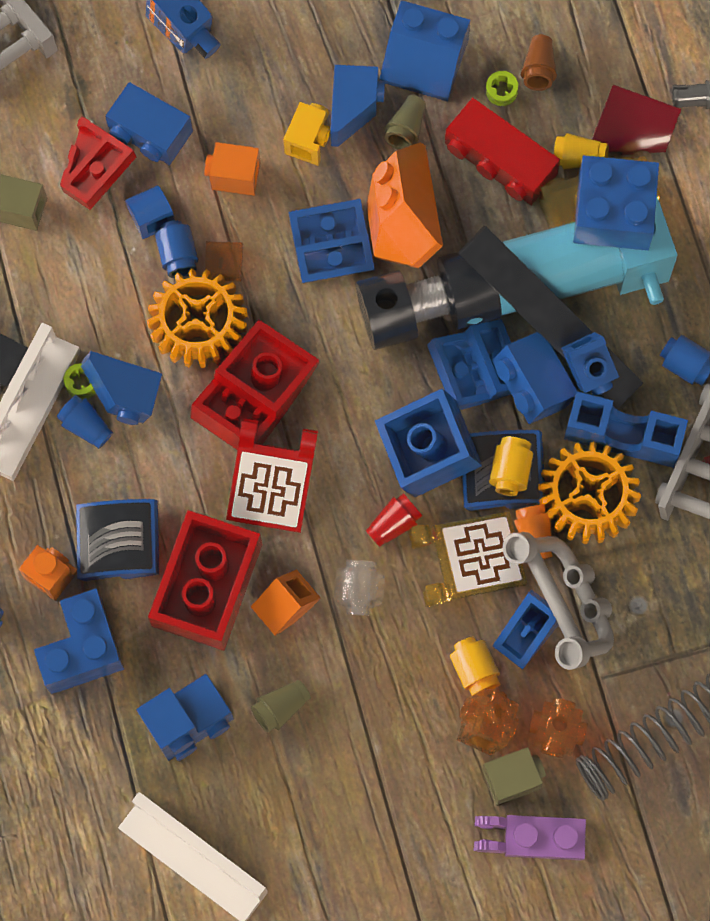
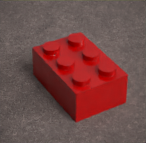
M187 510L148 615L151 626L225 651L263 545L261 534Z

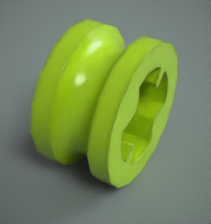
M497 71L489 76L486 82L488 100L497 106H507L514 102L518 95V81L516 77L507 71ZM499 82L507 83V89L512 91L510 93L505 91V96L497 95V89L493 85L499 87Z
M82 363L74 364L65 372L63 378L64 385L71 397L77 395L82 400L85 398L88 400L96 392L91 383L86 388L82 385V389H76L73 379L76 376L81 379L80 374L85 373L81 368Z

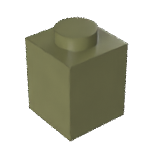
M0 174V222L37 231L48 199L43 184Z
M528 747L484 763L482 769L496 806L540 790L543 785L541 778L546 777L538 754L531 756Z

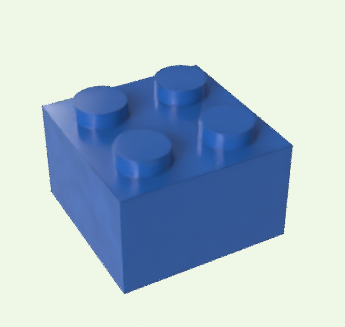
M583 155L579 172L573 243L649 251L654 234L659 163Z
M443 388L375 420L401 489L413 497L422 495L482 466L457 401Z

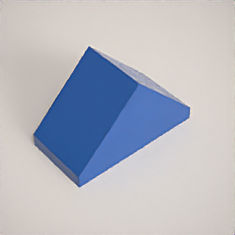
M531 589L492 645L522 670L558 626L547 601Z

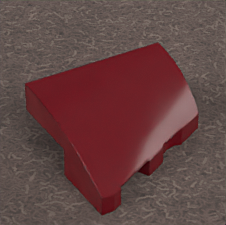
M613 84L592 140L608 143L609 153L621 152V156L633 155L637 151H647L649 153L666 152L678 123L681 109Z

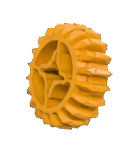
M191 268L189 278L183 279L180 273H176V284L173 285L164 280L162 286L165 293L154 292L153 298L157 304L148 306V312L153 316L147 320L148 328L154 330L151 333V339L154 343H160L158 348L161 354L171 352L170 359L174 363L183 356L184 364L188 368L191 367L194 359H198L199 365L203 369L207 364L206 359L212 357L215 364H219L221 362L219 353L223 352L228 356L233 350L230 344L237 345L242 340L239 333L247 331V323L243 319L248 317L247 308L241 307L244 303V297L242 294H235L236 285L233 282L224 285L225 278L223 275L219 274L211 280V273L207 269L203 272L202 277H197L196 271ZM195 295L206 296L205 298L200 300L190 298V296ZM177 305L182 317L176 322L177 327L170 331L168 328L169 315ZM224 306L228 312V317L223 329L218 332L213 320L219 315L218 310ZM190 313L198 318L204 316L205 323L203 321L200 322L198 319L191 320ZM194 337H202L206 340L203 342H188Z
M594 441L590 442L588 451H584L579 442L574 445V455L566 448L561 449V460L554 457L549 459L548 465L551 470H542L541 476L545 482L538 484V490L545 493V496L539 499V505L544 504L546 508H551L546 512L551 521L556 518L558 519L554 526V531L559 533L564 527L568 528L567 539L571 541L574 539L576 532L581 533L583 544H588L590 534L595 535L598 543L604 542V531L612 538L617 537L619 533L617 525L625 529L629 527L630 520L627 516H636L638 508L632 503L639 502L641 498V493L633 490L639 486V478L628 477L634 470L633 465L627 464L621 467L624 455L619 453L614 458H611L609 456L611 452L609 445L603 448L602 453L596 452L597 445ZM584 467L597 468L605 473L599 476L592 475ZM567 473H570L572 476L571 483L575 490L568 494L567 499L561 501L558 493V484ZM616 484L620 497L619 505L609 514L606 509L607 502L604 495ZM585 487L588 491L595 490V497L592 498L590 494L581 495L583 488ZM578 510H585L594 519H584L572 513Z

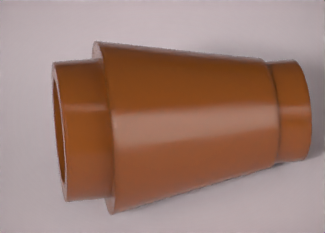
M539 34L532 37L521 70L524 85L531 90H547L552 86L557 77L553 41L547 35Z

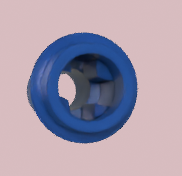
M77 395L73 396L57 415V418L62 422L61 427L96 446L98 449L114 433L108 428V425L86 398L82 400Z

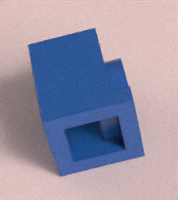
M596 332L561 348L578 389L584 393L591 391L592 395H599L610 390L613 387L611 381L619 378L607 349V343L604 337ZM593 362H600V371L590 374V365Z

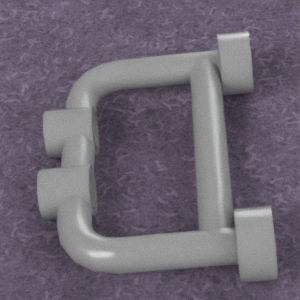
M528 532L509 534L503 542L505 558L512 564L528 563L565 637L558 642L555 648V657L558 664L567 670L577 669L585 666L590 657L609 652L614 643L613 631L608 621L612 613V606L606 598H596L590 586L595 578L593 568L585 563L579 564L571 548L558 537L534 538ZM553 552L560 559L565 568L563 573L564 582L568 587L575 588L582 602L581 616L585 621L592 622L598 634V640L586 642L583 639L540 553Z

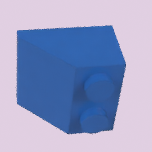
M401 0L390 31L379 80H385V84L448 102L469 40L470 19Z

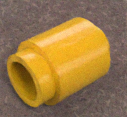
M508 436L503 437L501 444L496 446L489 483L496 487L495 491L506 496H517L518 492L527 489L533 459L531 443L522 438Z
M472 636L454 645L455 651L450 654L451 661L464 689L469 690L472 697L483 695L500 686L497 678L500 673L485 640L476 641L475 637Z

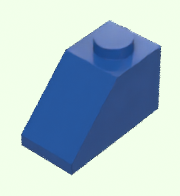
M335 65L330 130L331 146L339 147L376 116L377 102H384L385 80H378V67Z
M93 351L86 355L82 361L81 368L107 413L117 415L116 419L125 424L138 425V423H144L152 415L162 373Z

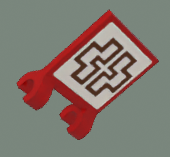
M243 418L226 520L301 533L318 430L303 428L300 449L293 450L256 443L255 438L259 420Z

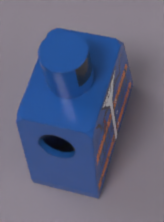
M200 0L146 1V17L182 53L185 54L195 47L207 59L221 46L220 42L210 33L213 17Z

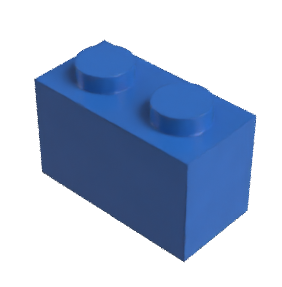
M131 82L126 85L105 116L110 135L125 145L130 142L140 148V152L151 161L158 162L161 160L168 165L173 162L193 132L189 115Z
M538 332L507 344L492 360L499 378L505 382L514 398L516 408L524 415L528 424L564 410L575 399L577 389L552 346Z

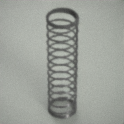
M709 673L706 675V685L697 681L694 683V694L688 690H682L681 702L675 698H670L668 700L669 710L657 706L655 709L656 718L644 714V727L632 722L630 724L631 735L619 730L617 733L619 744L614 740L606 738L604 742L606 753L598 747H593L592 757L594 762L584 755L576 758V765L582 777L598 799L601 801L608 799L609 794L606 787L612 794H615V790L602 772L595 755V750L600 752L609 761L621 782L625 786L628 785L625 776L611 756L608 742L613 744L623 754L634 774L638 778L641 776L638 768L626 753L621 740V734L625 735L636 746L646 765L653 770L654 766L637 741L633 730L634 725L649 738L656 753L663 761H666L664 752L651 736L646 723L647 717L661 729L673 751L679 753L677 744L661 722L659 709L664 711L673 720L688 745L692 744L687 731L674 715L671 706L672 701L677 703L686 712L697 733L704 737V730L688 709L684 694L687 693L698 703L703 715L710 724V711L702 703L697 692V685H700L710 694Z

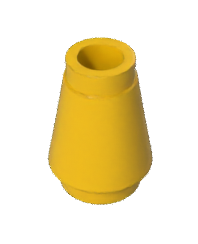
M566 133L565 136L556 137L554 155L560 159L559 166H562L563 169L580 168L583 155L608 158L609 145L608 143H601Z

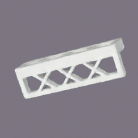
M41 323L0 401V475L12 481L15 480L64 386L63 378L65 372L70 366L75 364L81 353L78 346L56 337L53 328L44 323Z
M138 792L132 800L135 806L120 824L119 830L237 920L247 921L268 893L266 887L142 793Z

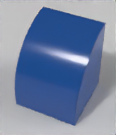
M159 185L124 200L142 239L154 235L161 229L160 226L162 224L175 220L171 206Z

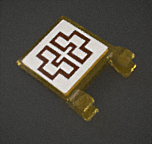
M510 511L439 525H419L412 527V532L408 534L412 549L435 544L444 583L425 586V591L422 592L425 607L439 605L454 599L526 586L528 584L523 564H512L503 554L505 538L509 534L515 533Z

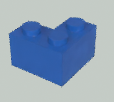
M97 588L60 600L71 637L34 649L44 685L48 691L54 694L125 670L103 600Z
M204 674L175 694L168 688L136 709L168 761L174 757L177 761L186 758L197 749L195 745L197 742L207 736L210 739L220 736L230 728L228 722L234 719L232 712L207 674Z

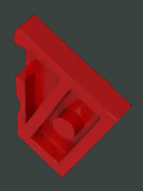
M81 116L77 123L79 133L75 145H71L68 155L69 164L63 172L60 187L65 194L91 210L137 156L133 149Z

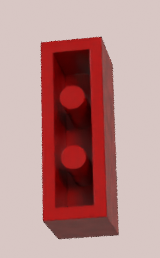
M473 97L446 128L445 144L450 153L458 159L463 160L465 158L470 161L484 178L488 180L495 179L505 186L506 192L517 201L524 200L532 206L558 174L560 164L558 157Z

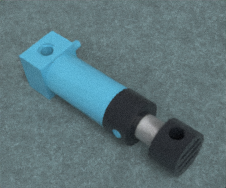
M656 197L654 234L649 251L573 243L575 222L503 241L559 299L616 284L620 295L645 288L650 304H659L664 300L659 284L669 282L678 256L658 197ZM458 252L438 257L439 273L434 278L418 280V282L415 281L407 285L400 270L355 283L362 318L369 341L374 350L417 339V323L428 320V318L431 320V318L444 316V314L449 315L455 328L458 330L498 319L502 315L516 312V310Z

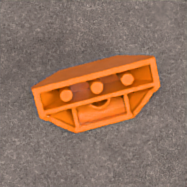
M419 142L395 151L386 161L381 162L372 175L366 205L374 257L418 269L443 246L426 145Z

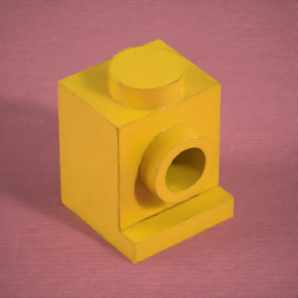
M299 102L283 139L286 155L319 166L321 161L320 146L325 147L331 130V126H328L327 122L330 111L326 107L316 103L308 105Z

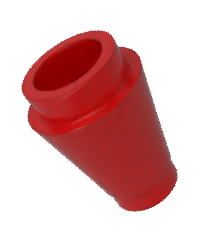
M402 493L398 498L392 497L370 524L371 526L365 531L381 547L383 544L418 525L416 521L423 515L407 496Z

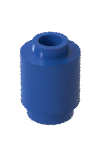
M179 220L162 224L160 226L161 229L155 233L162 268L167 271L168 276L171 278H175L176 273H180L182 277L189 276L191 268L197 271L196 263L199 259L191 227L182 224Z
M681 335L678 340L673 337L669 339L660 353V356L665 359L662 367L691 385L695 382L703 386L710 376V351L684 335Z

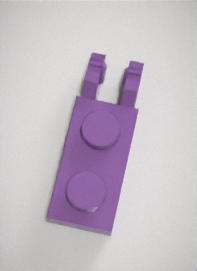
M507 815L506 818L498 816L475 817L476 827L481 829H506L505 843L486 839L475 841L474 851L504 853L505 857L563 860L585 859L586 819Z

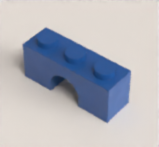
M576 391L564 440L579 442L587 446L590 445V442L594 441L599 449L609 445L611 452L622 453L626 456L674 468L680 455L688 420L652 410L647 416L629 415L613 407V400Z

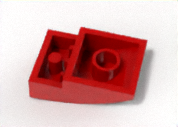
M258 320L215 370L214 379L193 402L190 418L236 450H238L243 418L259 420L255 442L263 444L300 394L318 366L319 359L261 320Z

